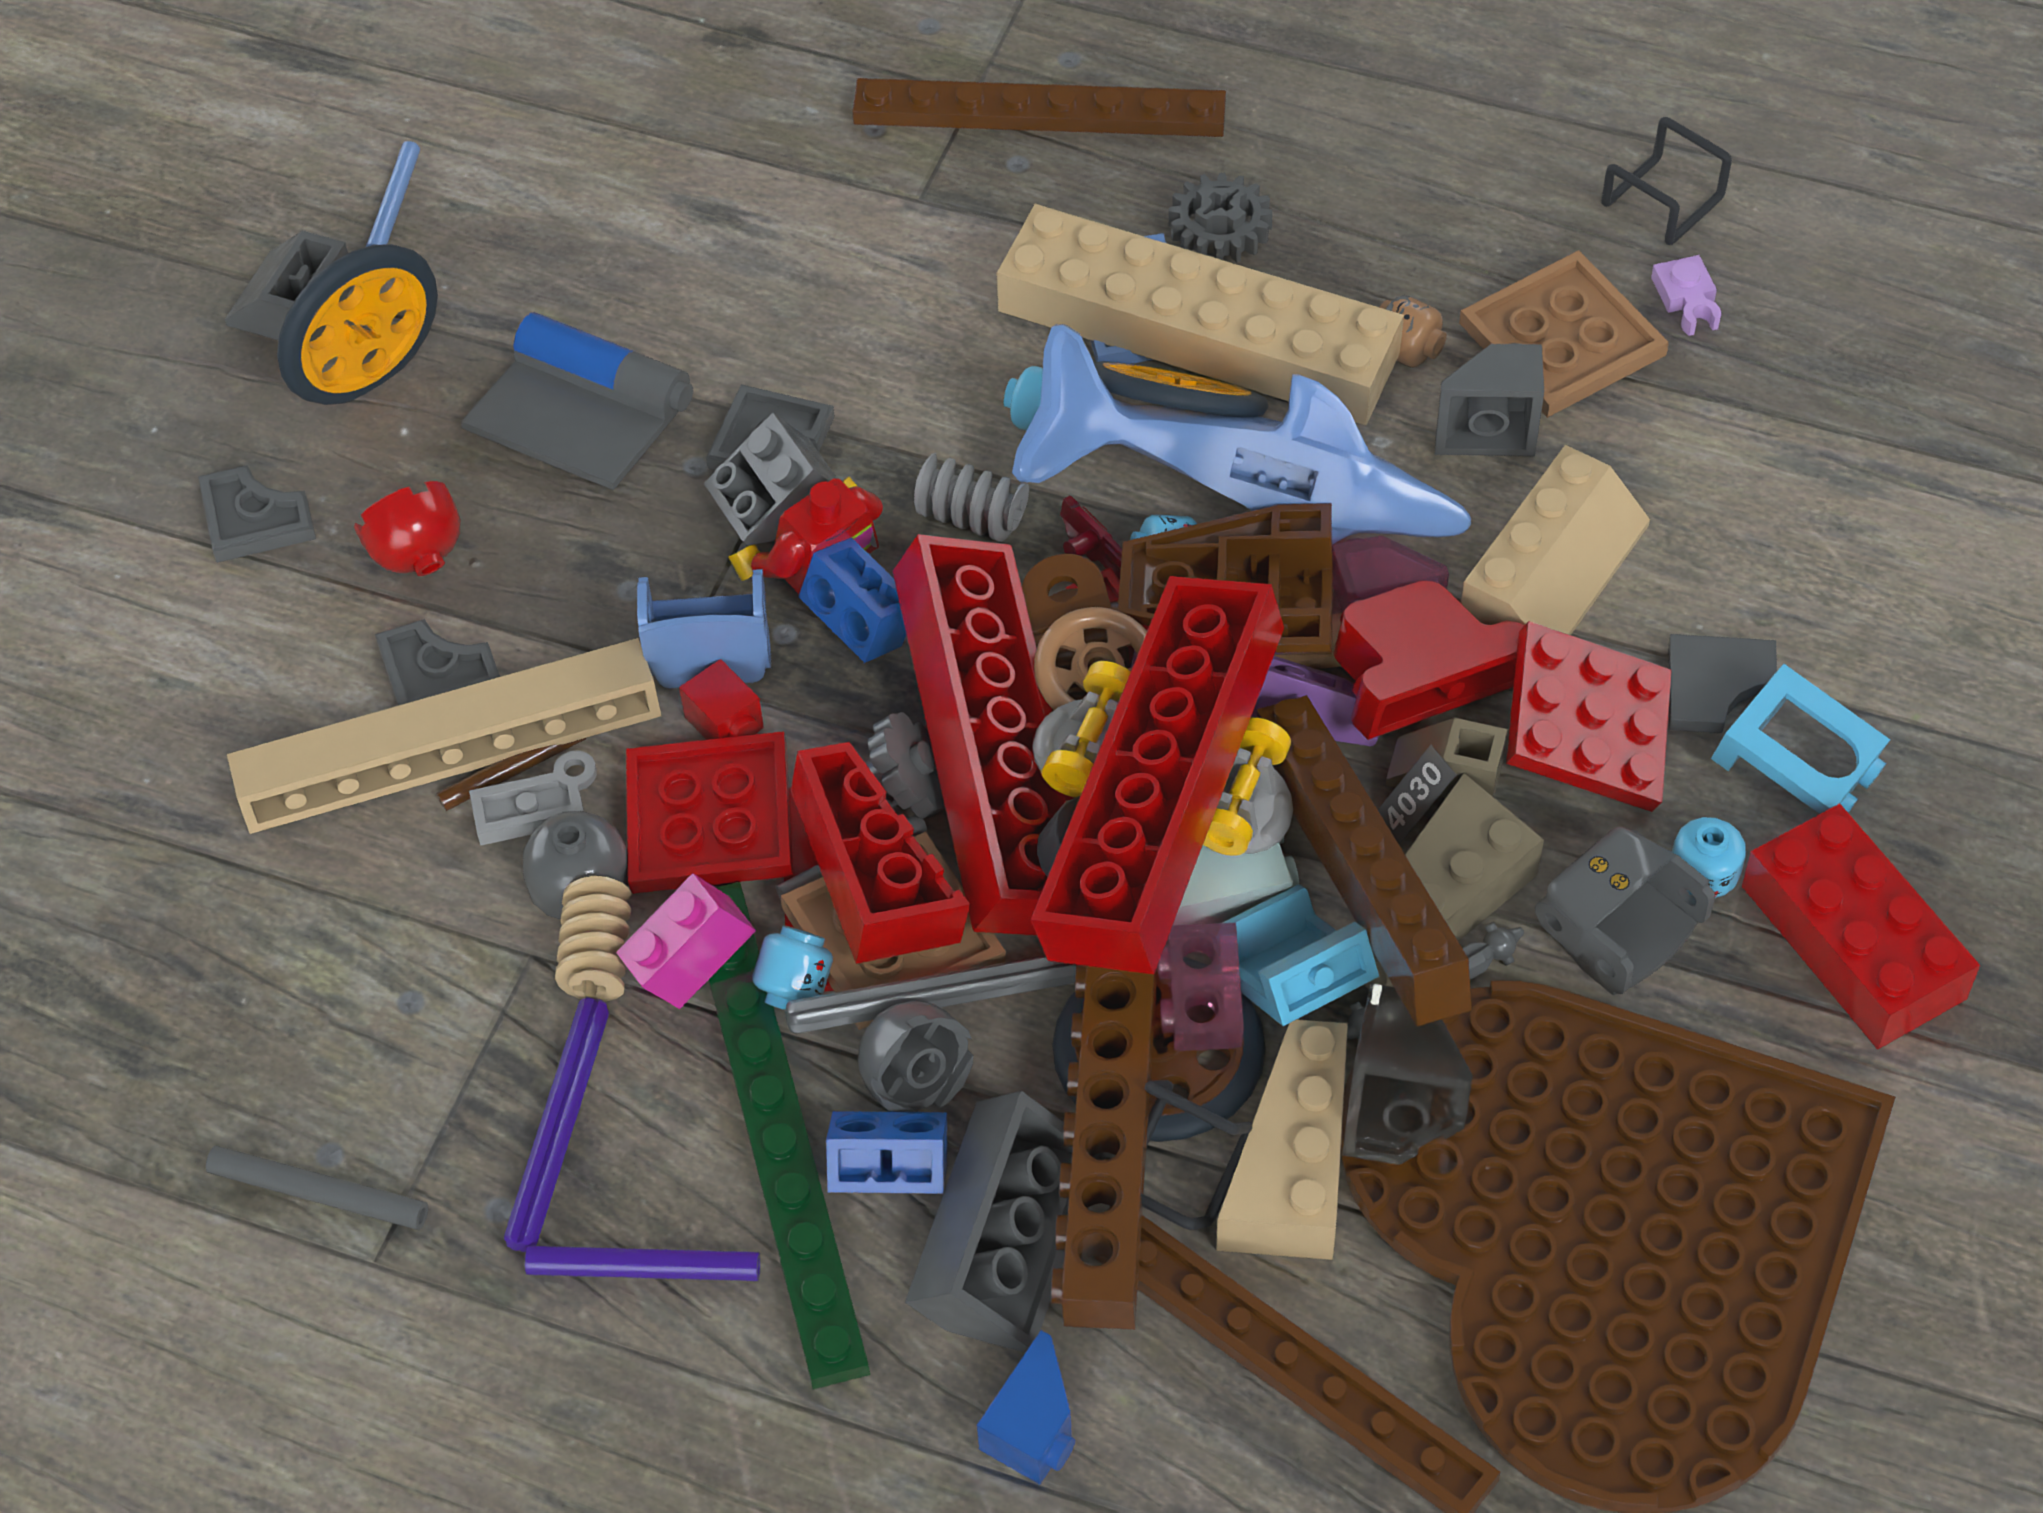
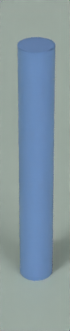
M406 141L401 146L366 247L388 244L420 152V147L414 142Z

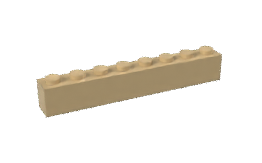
M639 638L229 753L227 758L237 800L249 833L252 834L486 767L526 751L551 745L566 744L662 715L651 671L643 656Z

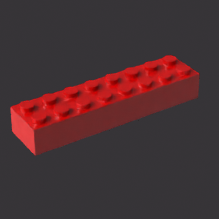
M918 534L894 568L893 576L964 894L970 903L969 916L973 932L1037 935L1031 922V917L1047 880L1037 855L1038 836L1065 802L1073 799V797L1053 789L1044 780L1040 769L1034 761L1032 746L1036 730L1044 718L1052 712V708L1043 698L1035 678L1034 659L1037 647L1012 546L1009 544Z
M1169 576L1031 917V922L1048 961L1155 974L1284 630L1272 584Z

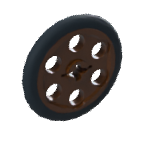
M1162 954L1158 963L1156 993L1161 1000L1155 1006L1153 1040L1161 1039V1043L1167 1046V1052L1157 1054L1156 1049L1153 1047L1151 1081L1169 1080L1172 1084L1181 1085L1189 1093L1187 1100L1228 1119L1252 1095L1263 1072L1266 1045L1262 1023L1250 999L1242 994L1233 980L1212 966L1194 959ZM1075 992L1068 998L1056 1021L1052 1043L1055 1070L1067 1095L1069 1062L1080 1061V1047H1072L1071 1031L1073 1013H1083L1084 999L1076 998ZM1200 1002L1209 1005L1215 1014L1210 1020L1197 1023L1187 1019L1183 1011L1188 1005ZM1111 1004L1104 1008L1115 1010L1124 1006ZM1212 1049L1223 1052L1228 1057L1229 1062L1224 1068L1215 1071L1203 1068L1197 1059L1204 1051ZM1106 1053L1100 1057L1114 1059L1121 1055L1118 1053ZM1150 1094L1149 1113L1157 1098ZM1069 1096L1076 1105L1077 1097ZM1104 1102L1097 1105L1096 1107L1101 1109H1111L1116 1107L1118 1104L1113 1102ZM1166 1104L1150 1141L1184 1140L1210 1131L1215 1126L1173 1105Z

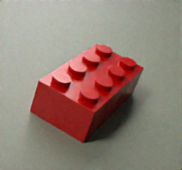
M1840 803L1750 852L1741 887L1877 1050L1968 999L1980 964Z

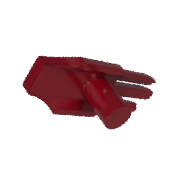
M1071 495L1064 498L1060 516L1065 523L1066 533L1069 540L1063 543L1065 554L1086 555L1091 561L1098 560L1106 569L1111 567L1120 580L1122 547L1113 539L1107 528Z

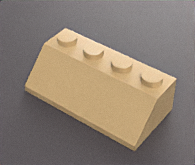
M1565 445L1465 579L1461 604L1479 622L1485 625H1494L1503 621H1514L1525 625L1530 621L1571 635L1649 526L1650 519L1610 465Z

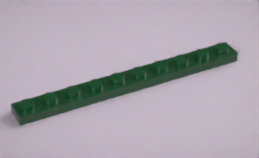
M741 882L716 887L733 900L751 923ZM753 933L709 979V984L812 1389L815 1390L870 1375V1369L774 1006L765 1003L768 992L759 989L752 980L759 956L758 946Z

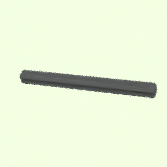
M1046 955L824 994L789 1001L786 1004L785 1017L791 1033L798 1034L874 1020L878 1014L892 1005L907 1001L935 1004L941 1008L1075 983L1077 964L1048 961Z

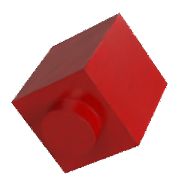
M722 659L679 687L684 717L706 740L754 735L764 728L760 698Z

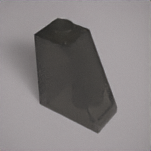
M1370 983L1354 1062L1342 1155L1400 1165L1418 1155L1419 1147L1441 1135L1447 1139L1465 1128L1473 1074L1443 1020L1417 1027L1397 991L1392 986Z

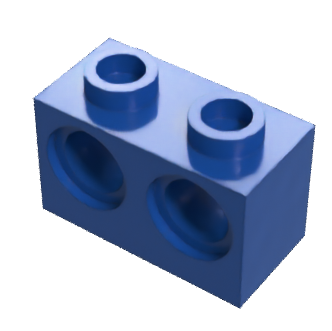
M852 537L814 552L798 597L864 663L900 648L906 637V630L894 578Z
M832 1111L826 1137L828 1192L944 1193L948 1165L947 1112Z

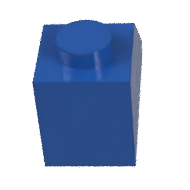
M1042 1330L1036 1336L977 1424L980 1451L1039 1485L1051 1468L1059 1471L1064 1466L1075 1444L1071 1431V1412L1052 1337Z

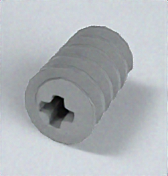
M931 454L923 464L916 480L914 491L916 512L924 517L934 514V518L941 523H947L952 520L953 525L959 529H967L970 526L971 531L979 536L989 532V536L996 542H1001L1008 538L1018 527L1026 509L1029 485L1023 482L1019 485L1016 492L1011 494V480L1009 477H1002L996 488L992 487L993 475L991 471H983L976 482L973 481V465L966 464L960 474L955 475V459L947 458L941 469H938L937 454Z

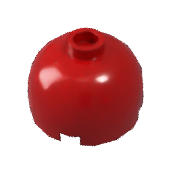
M424 482L428 491L415 495L410 486L399 489L381 498L361 514L365 524L362 526L355 523L354 529L363 547L378 565L385 570L397 573L416 572L417 576L432 574L444 566L445 561L443 558L453 550L460 535L461 524L457 506L444 482Z

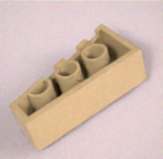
M1294 1020L1289 1023L1255 1115L1252 1130L1247 1137L1218 1217L1216 1251L1333 1260L1348 1023Z

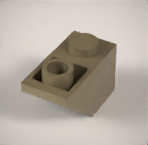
M1452 718L1399 736L1386 778V785L1397 787L1427 748L1432 745L1456 774L1454 779L1440 794V798L1446 799L1464 773L1494 797L1502 768L1508 729Z

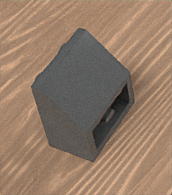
M302 230L271 250L226 316V325L278 340L285 317L297 296L317 274L332 262L348 254L346 243ZM353 286L347 288L341 294L339 302L345 300ZM326 325L315 330L311 335L310 341L320 337Z
M772 413L704 482V485L741 540L750 546L776 540L779 519L783 512L808 496L815 484L825 481L829 482L837 477L810 439L775 413Z

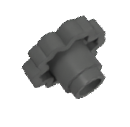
M903 712L890 714L873 725L875 735L868 738V746L871 752L870 760L866 762V765L886 790L885 799L890 806L895 807L899 805L902 809L911 807L920 819H924L927 816L933 817L945 810L929 732L926 727L920 722L913 724Z

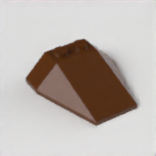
M1332 503L1279 504L1123 542L1118 611L1132 617L1141 625L1150 626L1169 576L1272 584L1284 625L1275 654H1332Z

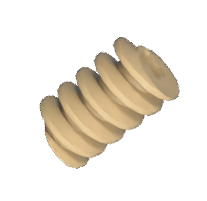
M602 876L584 877L570 883L563 892L562 904L564 907L561 912L560 922L562 926L559 932L558 941L560 946L557 952L559 964L556 967L555 980L563 991L578 999L589 997L606 1002L615 1000L624 993L625 983L621 978L625 976L626 965L616 952L624 945V940L629 935L630 927L626 921L630 918L631 907L625 901L631 897L632 893L629 887L618 880Z

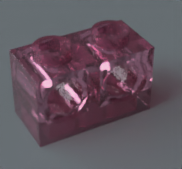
M1236 923L1172 926L1167 939V945H1165L1158 963L1159 979H1169L1171 998L1160 999L1162 1033H1173L1174 1050L1179 1051L1242 1048L1244 1027ZM1192 952H1202L1210 957L1212 963L1203 969H1193L1184 963L1183 958ZM1204 1005L1211 1008L1215 1012L1216 1017L1207 1023H1196L1187 1016L1186 1012L1193 1006Z

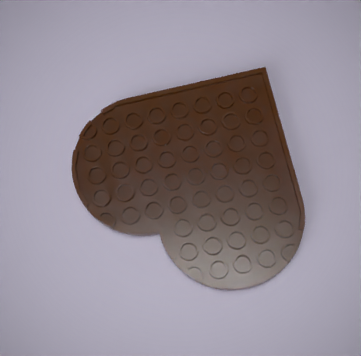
M1496 980L1490 982V987L1470 989L1471 1011L1418 1027L1409 1012L1403 1014L1391 1024L1387 1021L1367 1042L1357 1057L1346 1082L1343 1096L1341 1163L1355 1202L1380 1237L1398 1254L1416 1267L1436 1278L1456 1285L1449 1324V1350L1452 1369L1460 1395L1481 1433L1494 1449L1514 1468L1535 1483L1576 1503L1619 1513H1669L1694 1508L1729 1494L1755 1477L1772 1461L1785 1444L1797 1422L1805 1401L1895 1096L1569 991L1537 983Z

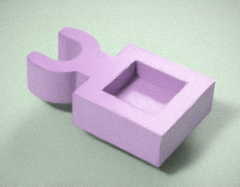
M1700 255L1653 265L1651 279L1668 313L1679 310L1683 312L1681 320L1683 331L1688 336L1694 335L1697 323L1696 318L1707 320L1712 330H1718L1721 310L1714 302L1717 289Z

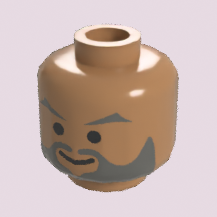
M1401 295L1393 301H1384L1379 308L1404 315L1400 354L1397 361L1414 368L1422 364L1428 357L1431 359L1437 358L1447 338V333L1442 331L1443 318L1441 313L1437 309L1408 295Z

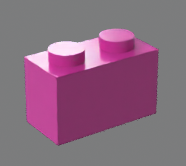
M692 873L616 953L641 987L680 1009L756 930L728 895Z

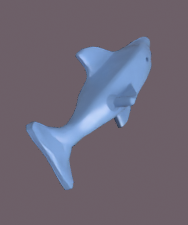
M1055 324L1050 330L1044 348L1041 403L1017 448L1012 473L1019 482L1041 483L1058 474L1079 458L1104 445L1121 444L1246 506L1251 511L1279 504L1332 503V545L1341 539L1359 533L1398 534L1415 537L1456 536L1467 531L1471 525L1470 515L1461 504L1433 487L1417 480L1394 464L1373 455L1368 450L1350 411L1338 396L1316 380L1299 374L1292 375L1289 408L1282 422L1260 416L1231 417L1167 406L1130 405L1112 397L1098 375L1090 352L1080 333L1066 324Z

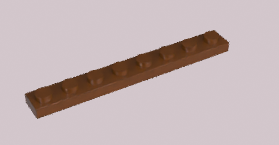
M857 78L853 104L854 125L1224 137L1226 90Z
M1142 1215L1138 1277L1139 1291L1444 1513H1474L1499 1482L1501 1471ZM1093 1256L1102 1264L1109 1260L1103 1256Z

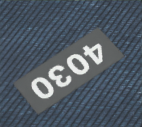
M1432 745L1427 748L1378 809L1398 844L1404 840L1456 776Z

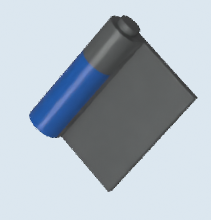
M533 312L529 313L522 320L514 339L515 361L461 421V425L464 430L614 490L677 413L683 412L688 407L693 396V386L690 384L689 374L683 370Z

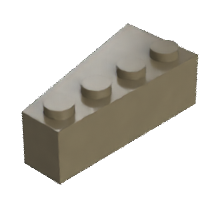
M1464 773L1405 856L1454 936L1459 941L1538 875L1544 839ZM1372 950L1379 977L1364 984V986L1378 997L1394 986Z

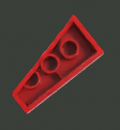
M845 742L797 751L791 793L855 963L858 964L961 943L970 903L960 890L954 892L943 877L944 868L933 853L927 855L913 837L914 828L904 814L897 815L885 799L886 790L851 743Z

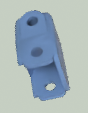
M762 569L753 570V594L652 601L648 577L639 578L637 583L639 637L643 656L648 663L652 676H655L659 685L665 688H679L720 659L744 683H754L763 678L765 669L771 668V648Z

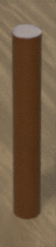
M586 738L566 744L541 747L508 757L437 792L436 796L444 809L448 811L471 799L470 790L498 785L586 740Z

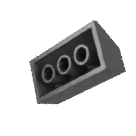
M1023 1091L976 1102L905 1303L947 1332L1026 1353L1041 1331L1051 1301L1053 1268H1062L1065 1258V1251L1056 1250L1057 1215H1068L1069 1198H1060L1061 1163H1072L1073 1147H1064V1122ZM1099 1153L1094 1155L1092 1158L1098 1159Z

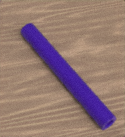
M527 1246L525 1255L526 1275L759 1281L761 1266L760 1252Z

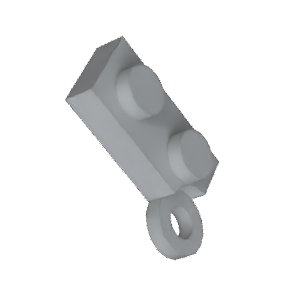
M569 751L562 754L556 760L553 773L470 790L469 793L480 845L531 835L549 817L565 811H584L580 790L588 788L597 776V768L593 757L583 751ZM574 765H580L585 768L584 772L578 776L572 777L566 774L567 769Z

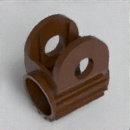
M1058 554L1043 559L1030 569L1022 583L1036 647L1045 631L1057 619L1069 612L1087 607H1103L1118 611V600L1109 601L1103 576L1099 568L1092 561L1080 555ZM1059 582H1072L1078 587L1062 590L1048 596L1050 589ZM1085 629L1084 642L1086 644L1090 642L1107 643L1106 629ZM1126 647L1118 650L1124 660L1125 668L1128 669L1130 660L1129 649ZM1060 648L1057 653L1055 666L1071 670V662L1075 652ZM1074 683L1070 688H1075L1079 686L1076 683Z

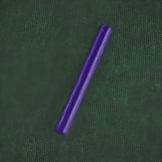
M584 997L578 1003L504 1234L507 1247L514 1251L526 1252L527 1246H537L609 1016L607 1003L601 999Z

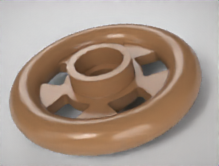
M1103 607L1077 609L1057 619L1041 637L1034 659L1036 682L1045 701L1053 710L1075 701L1067 692L1074 683L1086 692L1083 681L1088 672V666L1092 663L1109 661L1125 667L1124 660L1118 650L1132 646L1138 655L1147 633L1146 629L1132 617L1117 610ZM1091 628L1106 629L1107 643L1090 642L1086 644L1084 642V630ZM1060 648L1075 652L1071 662V670L1055 666L1057 653Z

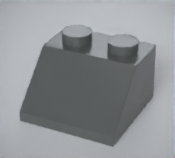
M1490 344L1441 382L1434 445L1435 455L1535 456L1544 397L1541 344Z

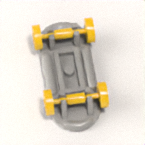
M1109 661L1093 663L1083 681L1084 689L1087 692L1083 700H1075L1056 708L1044 718L1037 728L1032 746L1034 761L1040 769L1044 780L1058 792L1071 797L1081 796L1131 673L1127 668ZM1250 718L1203 843L1207 848L1229 856H1237L1243 853L1254 854L1266 851L1276 845L1288 831L1293 814L1292 798L1284 779L1272 765L1280 764L1285 760L1291 746V739L1288 733L1279 725L1262 718Z

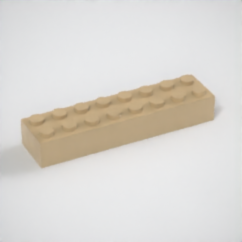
M1034 204L997 271L999 312L1050 328L1055 324H1066L1080 333L1083 338L1092 341L1097 340L1108 346L1124 348L1137 355L1289 401L1292 375L1299 374L1320 382L1338 396L1352 414L1354 421L1363 425H1367L1400 354L1404 319L1402 314L1038 204Z

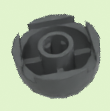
M565 811L549 817L534 830L523 850L524 882L533 904L547 916L561 919V912L564 907L562 904L563 892L570 883L580 878L589 876L609 877L629 887L628 849L618 829L598 815L585 811Z
M907 1001L892 1005L876 1016L866 1028L859 1043L858 1066L864 1085L870 1094L890 1112H919L918 1110L925 1109L933 1103L938 1108H941L949 1103L964 1086L973 1066L974 1055L968 1050L967 1038L971 1039L970 1033L948 1012L935 1004Z

